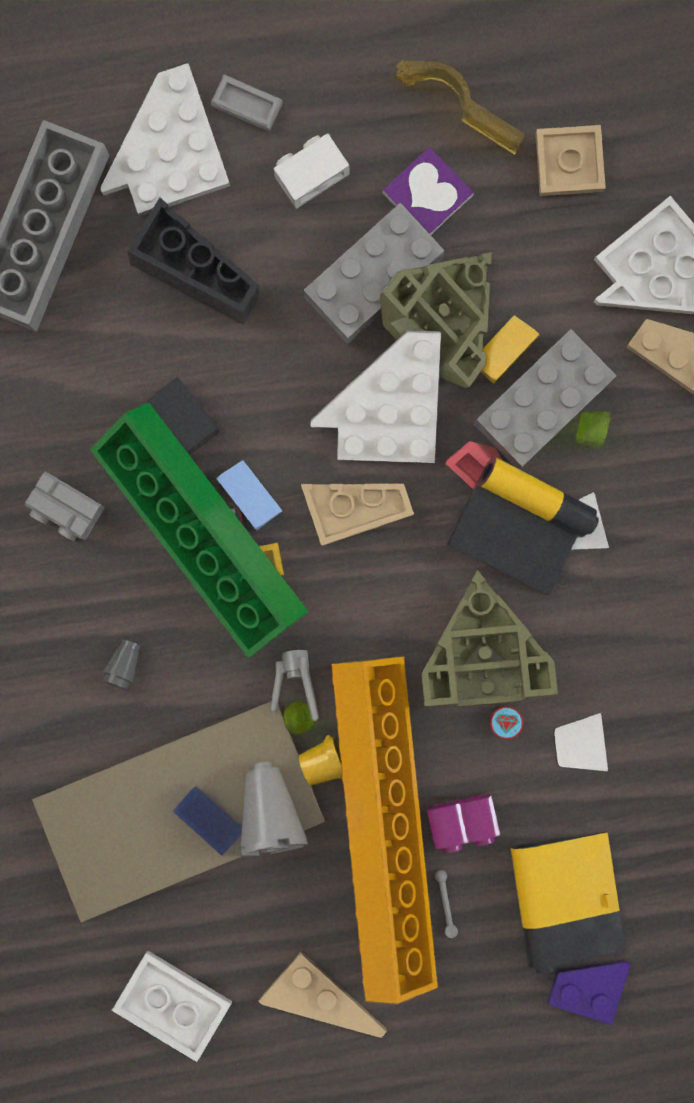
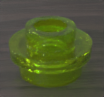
M302 701L291 702L284 711V724L291 733L303 734L314 724L308 705Z

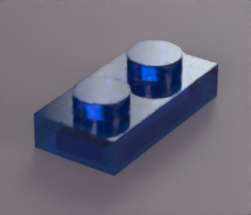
M197 785L173 810L180 819L221 856L241 835L242 826Z

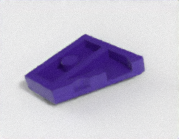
M619 960L618 963L593 964L579 969L567 968L557 970L547 1002L551 1006L612 1025L631 963L626 960Z

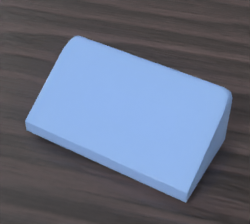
M243 460L216 478L257 531L282 512L281 508Z

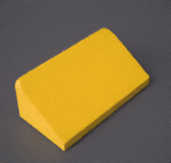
M514 315L483 348L482 351L486 352V364L480 372L494 384L538 338L539 333Z

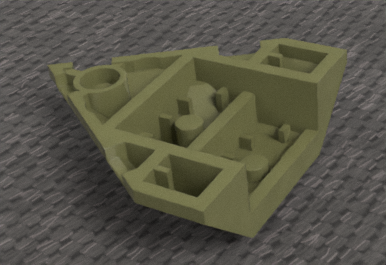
M492 252L414 269L400 270L396 272L380 293L383 326L396 340L407 330L441 332L439 377L464 388L471 386L486 364V352L482 350L483 334L487 333L490 283L486 282L487 266L491 265Z
M478 570L421 674L425 707L462 708L525 702L558 695L554 660L534 640L533 635L502 598L492 590Z

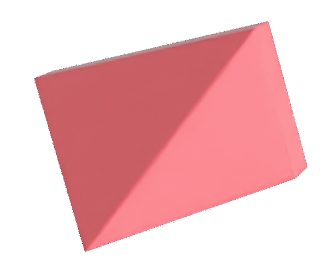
M469 441L446 460V465L474 489L488 461L494 456L501 460L502 458L496 447Z

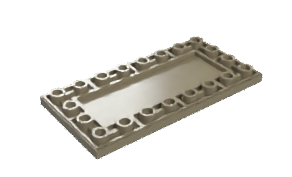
M270 701L32 799L80 922L241 857L240 845L246 773L252 770L253 764L271 762L272 767H279L303 830L326 821L313 788L309 785L302 772L298 751L279 705L277 706V711L273 713L270 710L272 702Z

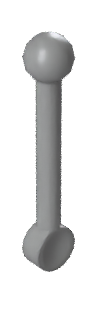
M438 870L435 872L434 878L439 882L447 924L444 932L447 937L454 938L457 936L458 930L452 921L445 883L447 873L444 870Z

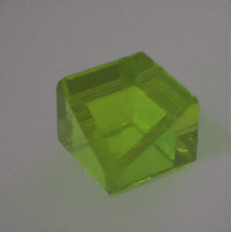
M583 412L575 443L595 448L602 446L605 443L611 418L610 412Z

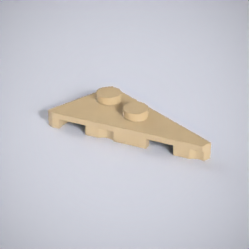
M302 951L259 998V1002L262 1005L382 1038L387 1032V1029Z

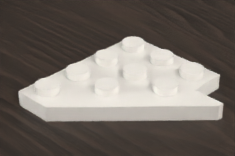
M188 63L157 74L100 187L103 195L129 187L139 217L149 214L159 197L170 207L230 186Z
M669 196L595 257V262L614 283L594 300L596 305L694 314V223L674 199Z
M407 330L311 419V427L338 428L337 460L435 463L441 332Z

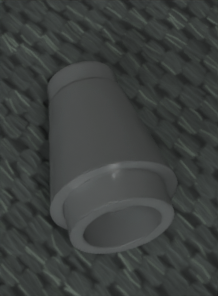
M122 639L121 644L103 670L105 674L103 682L127 690L129 684L134 682L141 646Z

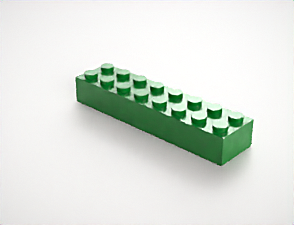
M150 403L124 413L90 449L248 658L271 643L309 612Z

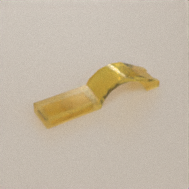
M399 61L396 66L398 72L395 75V79L408 87L418 81L427 79L443 81L451 86L460 98L462 106L461 121L514 155L517 153L523 143L525 134L470 99V90L464 77L453 67L440 62Z

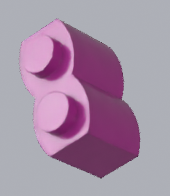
M490 793L426 807L435 848L443 849V853L459 851L463 849L462 844L468 842H475V846L488 845L495 842L494 837L500 836Z

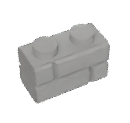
M47 472L42 474L35 489L25 502V506L32 509L29 514L31 517L47 525L49 520L60 526L57 532L72 541H75L76 537L85 540L105 508Z

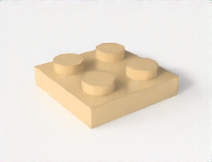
M601 125L536 129L535 139L540 196L604 192L606 187Z

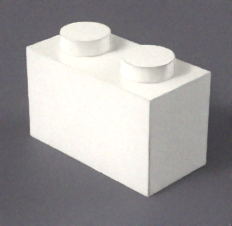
M328 133L321 138L319 136L311 138L303 145V150L295 155L289 153L276 163L277 166L274 168L275 178L296 209L349 175V164Z

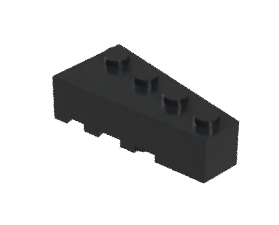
M159 197L127 251L130 265L244 325L259 299V285L228 257L225 258L214 248V245L208 239L198 234L190 226V223L181 215L178 216Z

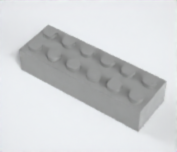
M42 121L0 222V318L37 332L110 156L103 143L48 121Z

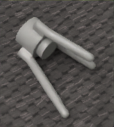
M292 650L283 652L282 661L275 662L276 677L270 710L273 713L277 711L283 674L285 673L288 680H303L311 718L313 721H317L319 712L309 673L308 651Z

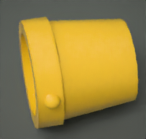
M327 735L324 742L299 755V763L309 785L312 786L343 778L341 752L336 737Z

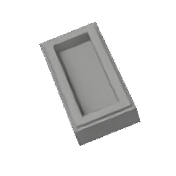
M223 75L211 101L213 108L270 132L283 104L282 99L227 75Z

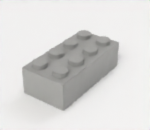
M399 203L304 289V297L348 345L382 315L380 293L396 272L439 263L443 259L445 250L409 211Z
M570 329L478 417L474 425L514 467L521 469L617 375Z

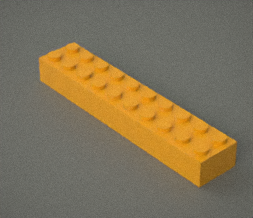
M404 656L332 664V680L335 693L365 1001L393 1004L401 1003L438 988Z

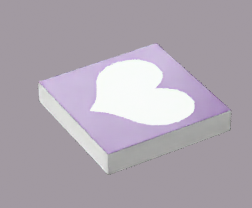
M430 147L383 190V194L395 207L401 203L430 235L474 194Z

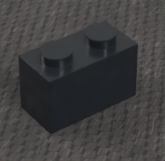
M179 377L175 378L147 400L189 456L220 433Z

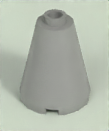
M271 762L253 764L252 770L246 773L240 845L241 856H260L259 850H261V853L270 852V854H275L308 845L307 837L279 767H272Z

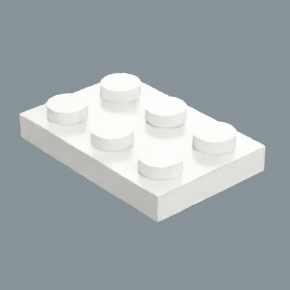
M147 951L112 1011L197 1062L232 1001L150 951Z

